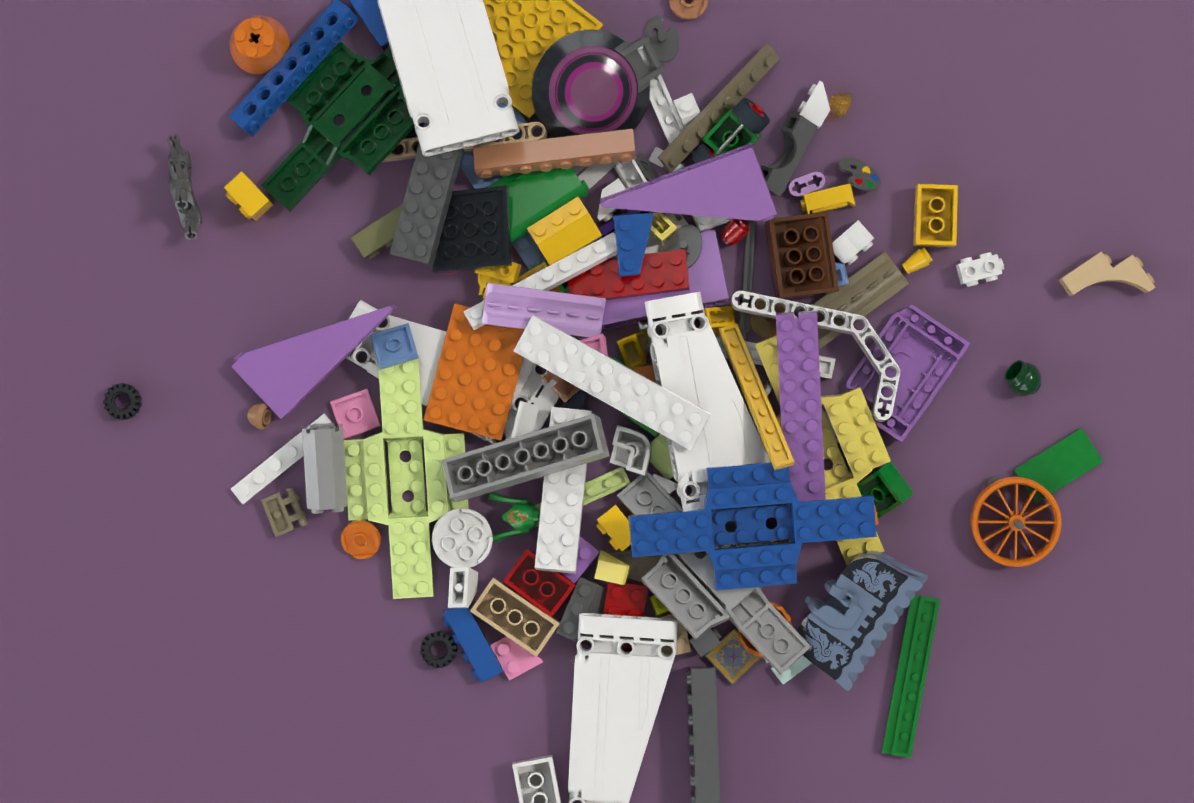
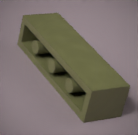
M403 204L351 237L365 259L370 258L371 260L380 254L379 250L384 247L387 249L392 247Z

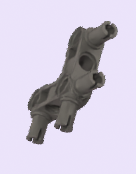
M174 134V141L172 135L166 139L170 148L167 162L169 167V187L179 214L181 226L185 228V238L192 240L191 236L193 235V240L198 237L197 228L202 224V216L191 182L192 163L189 152L181 146L179 135Z

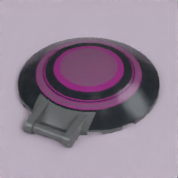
M580 30L567 34L555 41L544 52L532 78L531 98L538 120L544 125L546 131L554 138L633 129L634 131L641 122L649 103L650 80L667 70L665 65L661 64L651 46L648 34L629 43L623 38L607 31ZM641 46H643L654 66V69L651 71L648 70L637 50Z

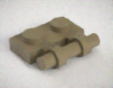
M293 487L286 490L288 498L283 499L279 492L261 499L275 537L295 530L293 521L298 520L300 527L308 524L305 518L307 515L305 511H302L298 501L300 500L299 495L295 493ZM290 503L295 512L292 516L289 515L286 505Z

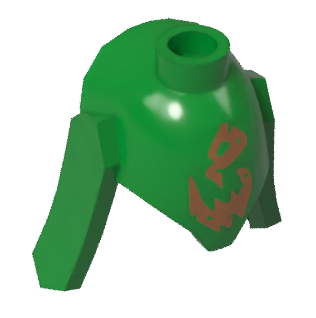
M496 492L489 493L488 498L490 500H495L498 503H515L502 517L504 521L508 522L516 530L500 531L492 535V543L527 534L540 521V510H537L536 506L525 498L510 497Z

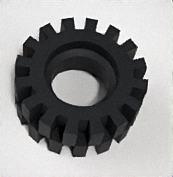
M119 383L112 385L113 387L108 389V392L104 395L105 400H103L104 408L108 411V414L113 416V418L127 420L136 416L135 414L140 411L139 408L142 406V398L139 395V391L129 384ZM120 394H126L130 398V404L126 409H119L115 404V399Z
M441 631L433 632L425 637L420 647L423 661L433 668L448 666L455 659L457 653V646L453 637ZM435 642L445 644L447 651L443 657L438 658L432 654L431 647Z

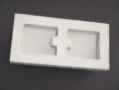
M634 159L630 162H619L614 167L626 189L647 182Z

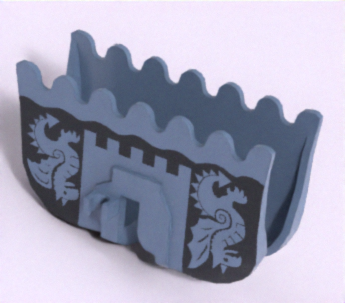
M868 551L860 553L852 559L837 580L831 579L824 583L825 589L834 597H830L827 601L807 596L805 599L811 612L802 621L797 632L811 648L803 656L832 677L845 690L849 691L853 686V682L858 679L859 673L864 671V665H867L870 657L875 655L876 649L881 645V641L887 638V633L892 630V624L898 622L899 616L904 612L903 608H907L910 605V600L915 597V591H919L922 588L928 575L903 564L884 552Z

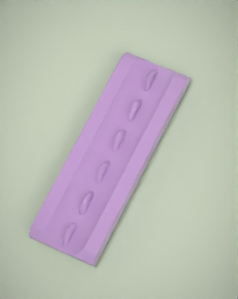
M487 283L481 323L525 329L532 315L569 335L593 337L601 334L606 298Z

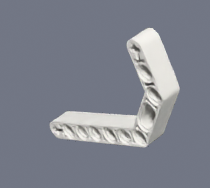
M737 291L733 294L731 306L736 311L776 319L774 306L777 304L782 305L785 312H794L797 308L803 311H817V313H821L824 316V321L817 322L818 328L852 335L879 375L872 410L873 418L878 422H884L891 417L900 377V368L864 316L746 291ZM738 297H742V301L749 302V299L752 298L750 308L747 307L749 303L743 302L742 305H738V301H736ZM758 300L763 301L765 308L758 310L754 302ZM834 317H841L844 324L842 326L835 325ZM854 321L862 322L863 329L856 330L853 326ZM870 337L875 341L884 355L882 361H877L865 345V338ZM886 368H892L895 371L893 378L886 376ZM884 387L889 388L891 391V396L888 398L884 397L881 393ZM883 402H890V404L887 403L884 406V411L887 414L881 417V413L878 410L882 408Z

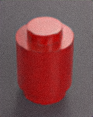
M733 219L722 230L720 234L722 241L728 246L737 244L750 231L749 223L747 220Z

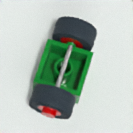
M743 98L702 139L706 143H702L694 151L692 159L695 163L750 143L754 145L762 136L761 132L769 124L770 119L760 105L747 98Z

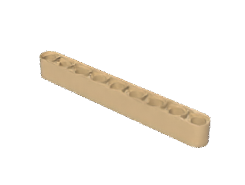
M540 122L517 124L519 130L523 132L520 139L515 140L513 136L502 138L500 142L490 141L465 147L463 152L473 151V147L546 139L547 131ZM535 128H542L543 132L541 136L534 137L532 135ZM418 137L403 139L398 144L403 145V152L396 155L394 149L383 162L414 159L417 153L414 151V146L419 143Z

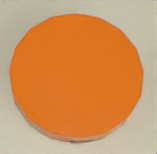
M356 520L350 522L344 528L341 534V544L347 554L353 555L352 557L367 559L378 551L381 545V535L372 523L365 520Z

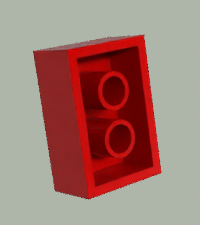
M527 549L503 582L552 618L576 584L560 572L536 570V554Z

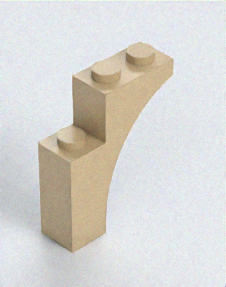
M1102 251L1059 279V282L1069 296L1076 294L1089 285L1109 281L1129 284L1144 293H1148L1156 288L1153 284L1155 283L1153 277L1149 273H1145L1142 268L1143 263L1137 256L1134 257L1132 254L1112 267L1110 257L1106 253L1103 254Z

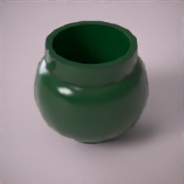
M1018 360L1005 373V381L1008 382L1010 389L1017 395H1032L1041 387V373L1033 364Z

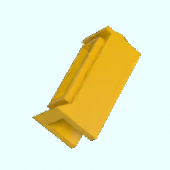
M851 184L804 194L802 196L803 200H800L802 212L806 211V214H810V212L811 214L846 207L847 205L856 206Z

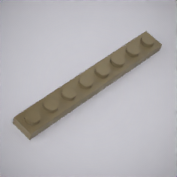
M766 44L658 156V159L668 171L672 172L694 150L730 109L734 108L780 60L770 45Z

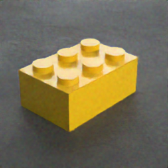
M917 184L915 186L913 246L951 248L956 246L958 185Z

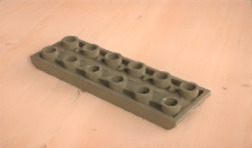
M885 251L848 278L849 285L839 287L838 292L828 293L813 305L866 316L909 283ZM817 313V322L824 321V316L821 313ZM834 317L835 325L842 326L844 324L841 317ZM818 328L819 349L840 335L841 332Z

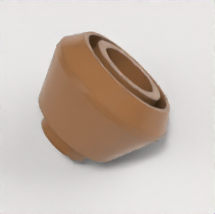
M266 403L253 405L247 411V419L257 429L263 430L271 423L272 409Z

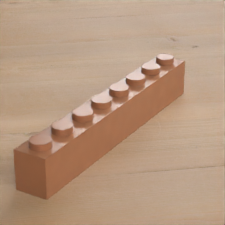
M633 129L473 147L474 167L477 178L481 177L484 179L496 175L529 174L532 171L539 170L547 172L556 168L589 167L592 164L601 163L607 165L616 161L630 162L633 159H637Z

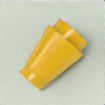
M924 247L911 255L902 266L910 274L929 266L933 259Z

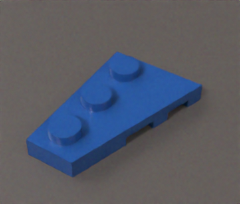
M654 213L613 217L619 277L640 275Z

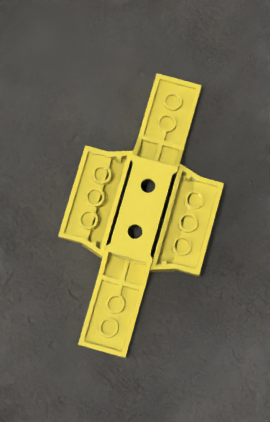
M776 335L756 343L755 347L780 404ZM858 387L843 394L821 396L824 459H830L833 462L831 469L824 470L826 499L862 496L857 483L874 468L891 462L861 387ZM823 404H824V407H825V409H826V412H827V414H828V416H829V419H830V421H831V424H832V426H833V428H834V431H835V433H836V436H837V438H838V440H839V443H840V445H841V448H842V450H843V452H844V455H845L846 460H847V462H848V465H849V467H850V469H851V472H849L848 469H847V467H846V464H845V462H844V459H843V457H842V455H841V452H840V450H839V447H838V445H837V443H836V440H835V438H834V435H833V433H832V431H831V428H830V426H829V423H828V421H827V419H826V416H825L824 411H823V409H822ZM780 413L776 418H777V421H778L779 426H780V428H781V413ZM877 531V537L836 540L846 565L860 553L868 551L884 552Z

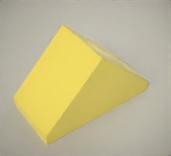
M650 212L654 213L650 231L662 244L677 230V227L662 212Z
M600 550L594 579L625 585L629 565Z

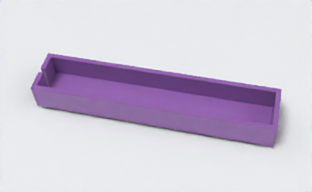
M817 311L798 312L799 318H795L794 312L776 313L781 430L794 459V465L789 466L790 482L798 501L826 499Z

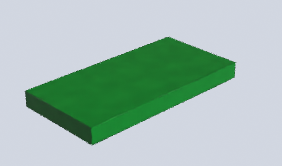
M1080 428L1013 471L1017 477L1031 479L1042 485L1052 494L1101 464L1103 460L1083 428ZM1023 485L1028 495H1030L1033 488ZM1037 490L1031 500L1036 504L1045 497Z

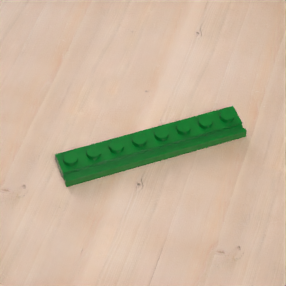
M915 595L910 600L882 753L911 758L940 599Z

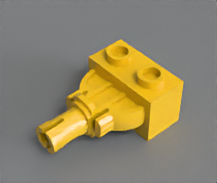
M512 262V266L475 270L474 273H478L479 295L483 296V301L485 300L487 283L509 286L512 283L516 284L522 265Z

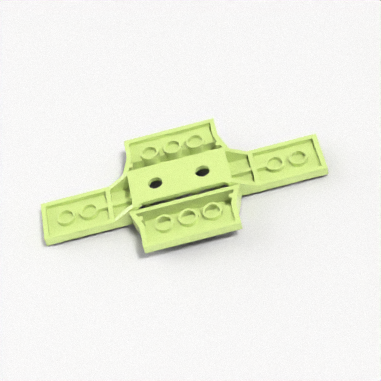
M418 358L382 370L379 368L383 432L365 439L344 440L348 520L368 519L369 521L389 525L393 599L434 596L430 522L438 520L450 510L458 508L469 509L468 499L457 502L450 498L442 464L443 459L466 453L464 433L442 434L424 429ZM422 439L424 440L428 511L426 510ZM384 440L388 442L392 513L390 515ZM404 450L411 453V460L408 462H403L400 459V453ZM406 490H410L414 494V499L410 502H406L402 498V494Z

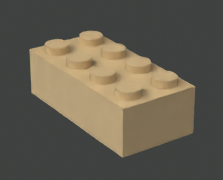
M495 577L492 578L470 610L473 614L536 657L560 624L559 621L548 616Z

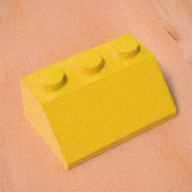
M576 197L527 228L549 265L579 251L602 236L579 197Z

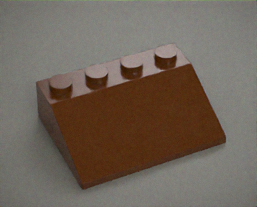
M828 212L772 218L764 222L775 298L790 300L839 291Z

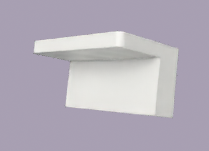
M520 401L511 439L534 431L539 410L538 405Z

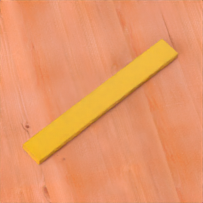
M738 324L718 328V334L774 470L794 465V459Z

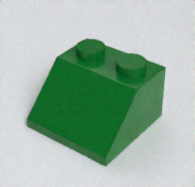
M888 462L857 484L862 496H874L878 518L896 508L914 494L892 462Z

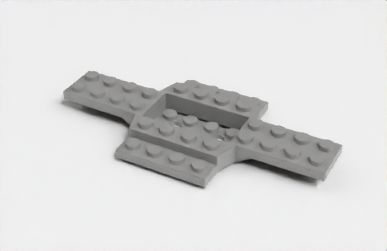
M648 471L645 476L640 475L616 496L632 515L683 511V508ZM728 521L725 524L727 532H734L737 528L734 521ZM762 541L717 545L715 548L771 544V542ZM707 551L706 556L702 559H698L694 552L678 553V555L725 605V610L674 554L662 555L657 565L641 578V581L695 640L709 628L730 620L780 675L811 648L768 601L761 591L763 586L716 590L714 568Z

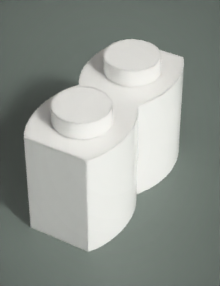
M858 220L832 243L834 256L841 264L845 265L848 263L851 265L858 258L856 254L860 250L865 252L873 245L871 241L874 237Z

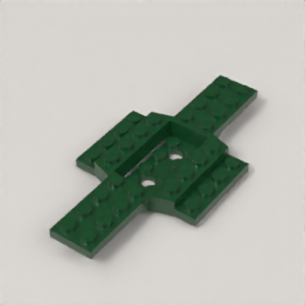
M340 41L301 85L297 87L288 97L287 101L300 112L308 130L301 143L261 186L291 212L340 158L360 166L369 176L415 127L413 119L409 115L390 47L380 56L370 60L353 53ZM366 86L372 88L369 96L362 95V89ZM389 91H393L341 147V143L346 140L347 136L357 126H359L360 122L369 114V112H371L374 109V107L382 100L383 97H385L388 94ZM344 116V123L336 126L334 123L335 118Z

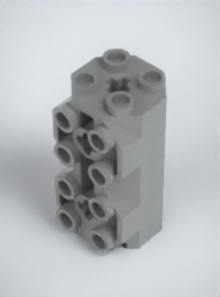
M334 423L312 424L307 430L306 426H302L307 509H311V512L314 514L323 513L324 510L332 509V512H342L344 507L348 506L343 424H338V427H334Z

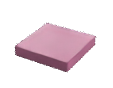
M368 388L330 402L337 424H343L344 439L381 427Z

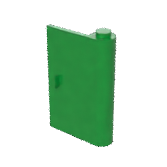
M556 168L547 172L539 170L532 171L529 174L513 173L489 186L507 185L509 187L511 243L529 233L528 227L576 197H579L580 200L587 197V191L590 190L584 180L580 181L572 168Z

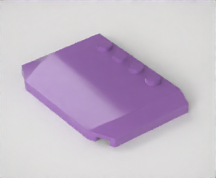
M910 305L908 308L892 315L878 335L899 366L900 377L891 417L884 422H878L875 419L874 421L877 427L901 443L908 437L971 345V343L914 305ZM874 341L869 351L877 361H882L884 355ZM865 355L847 380L846 392L861 387L872 414L879 375ZM886 368L885 374L887 377L893 378L895 371L892 368ZM882 388V395L886 398L890 397V389ZM883 402L882 408L878 410L881 413V417L887 414L884 411V406L887 403L890 404V402Z

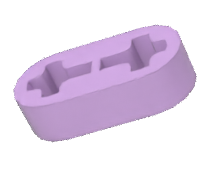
M812 172L790 182L788 191L793 197H802L804 194L820 190L825 184V177L820 172ZM813 176L821 178L819 186H816V184L808 185V182L813 180ZM794 183L798 185L805 184L806 186L800 190L801 193L792 190Z

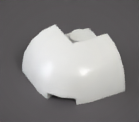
M617 425L612 443L614 448L610 463L645 476L651 458V444L648 438L639 431Z

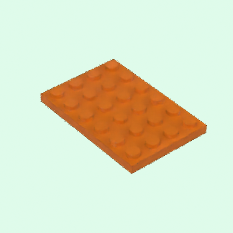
M454 303L424 421L502 441L524 359L523 356L514 352V349L525 329L485 324L473 330L463 312L471 307Z

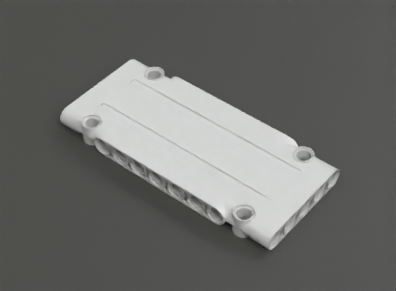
M377 0L409 115L413 119L423 156H433L510 137L519 132L509 96L507 80L483 0ZM504 103L507 106L505 108H500L498 104ZM420 123L429 124L427 127L419 126Z

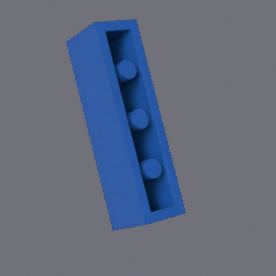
M348 0L381 48L385 49L389 46L377 0Z
M470 607L449 608L443 612L445 616L442 619L447 628L451 626L454 634H452L455 643L457 645L461 644L464 649L462 655L467 663L471 662L474 668L471 671L477 681L480 679L483 683L503 672L502 666L475 616L470 611Z

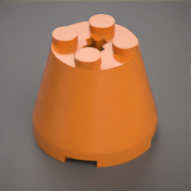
M254 15L242 20L235 27L230 38V52L233 60L242 70L254 75H266L290 49V39L285 28L274 18L265 15ZM254 35L259 40L257 44L254 42V39L252 38V36Z

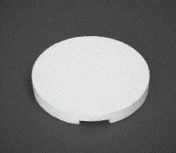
M458 508L448 511L439 518L432 532V545L436 555L442 562L453 568H470L480 564L488 556L492 547L493 537L488 521L480 513L471 509Z

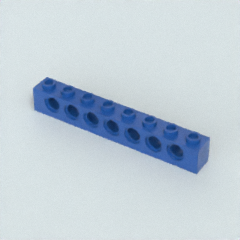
M334 0L229 117L253 137L336 44L341 41L359 18L341 1Z

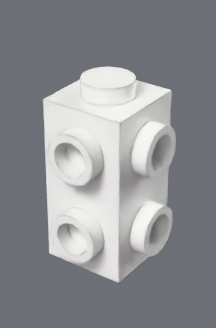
M991 252L979 255L980 259L972 260V257L961 259V263L956 265L960 284H966L967 287L978 285V280L986 279V282L997 280V276L1001 275L1002 270H1004L1002 259L998 258L997 254L992 255Z

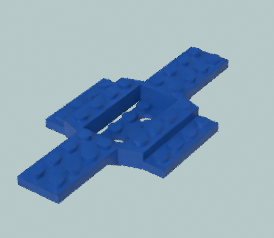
M771 462L706 467L708 489L703 509L629 516L632 557L707 551L714 568L716 590L797 583L796 564L802 543L877 537L873 495L798 501L790 482L789 466L774 470ZM770 517L777 520V526L774 529L766 527V520ZM728 521L736 523L737 528L734 532L726 531L725 524ZM786 539L791 541L786 543L715 548L717 545Z

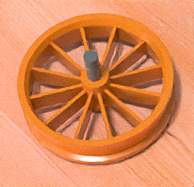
M1006 477L989 484L976 498L970 517L971 531L980 549L995 562L1011 567L1028 566L1047 556L1058 541L1062 524L1059 506L1051 493L1039 483L1024 477ZM1015 484L1014 511L1010 510L999 488ZM1018 484L1033 488L1020 511H1018ZM997 490L1009 512L1004 514L984 501ZM1038 490L1048 502L1023 515ZM984 504L1005 516V519L978 520L980 509ZM1051 506L1053 520H1025V518L1043 508ZM978 523H1005V526L981 538ZM1025 523L1053 524L1049 539L1026 527ZM1008 528L1009 530L995 553L992 552L984 544V541ZM1023 528L1047 541L1036 553L1024 535ZM1014 531L1013 559L999 556V552L1011 532ZM1017 531H1020L1032 555L1017 559Z

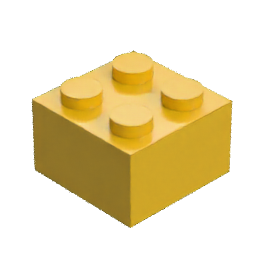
M242 171L224 187L227 191L225 195L232 203L241 206L239 210L249 220L253 218L257 221L273 206L272 202Z
M614 505L597 519L599 523L596 526L603 535L608 533L612 538L609 542L616 551L619 548L621 551H624L631 545L629 521L620 509Z

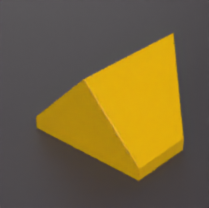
M732 306L704 308L705 316L709 320L716 339L717 335L719 336L718 328L736 324Z
M647 330L617 341L625 365L631 370L647 364V353L643 352L649 339Z

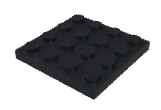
M504 185L453 191L432 266V272L437 274L512 266L509 187Z

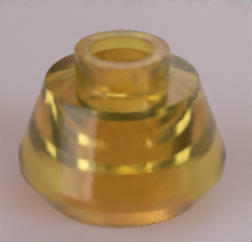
M843 92L832 95L829 101L830 111L837 118H843L853 100L852 95Z

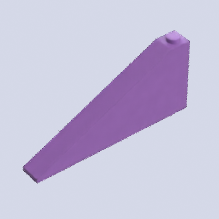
M752 143L600 199L601 207L753 221H768L777 214Z
M704 229L700 232L702 236L701 253L697 261L688 268L690 290L607 300L605 302L601 331L633 325L638 322H647L644 303L646 301L701 292L703 308L730 304L716 231Z
M394 304L246 353L241 352L234 359L235 363L231 367L280 419L285 418L397 306Z

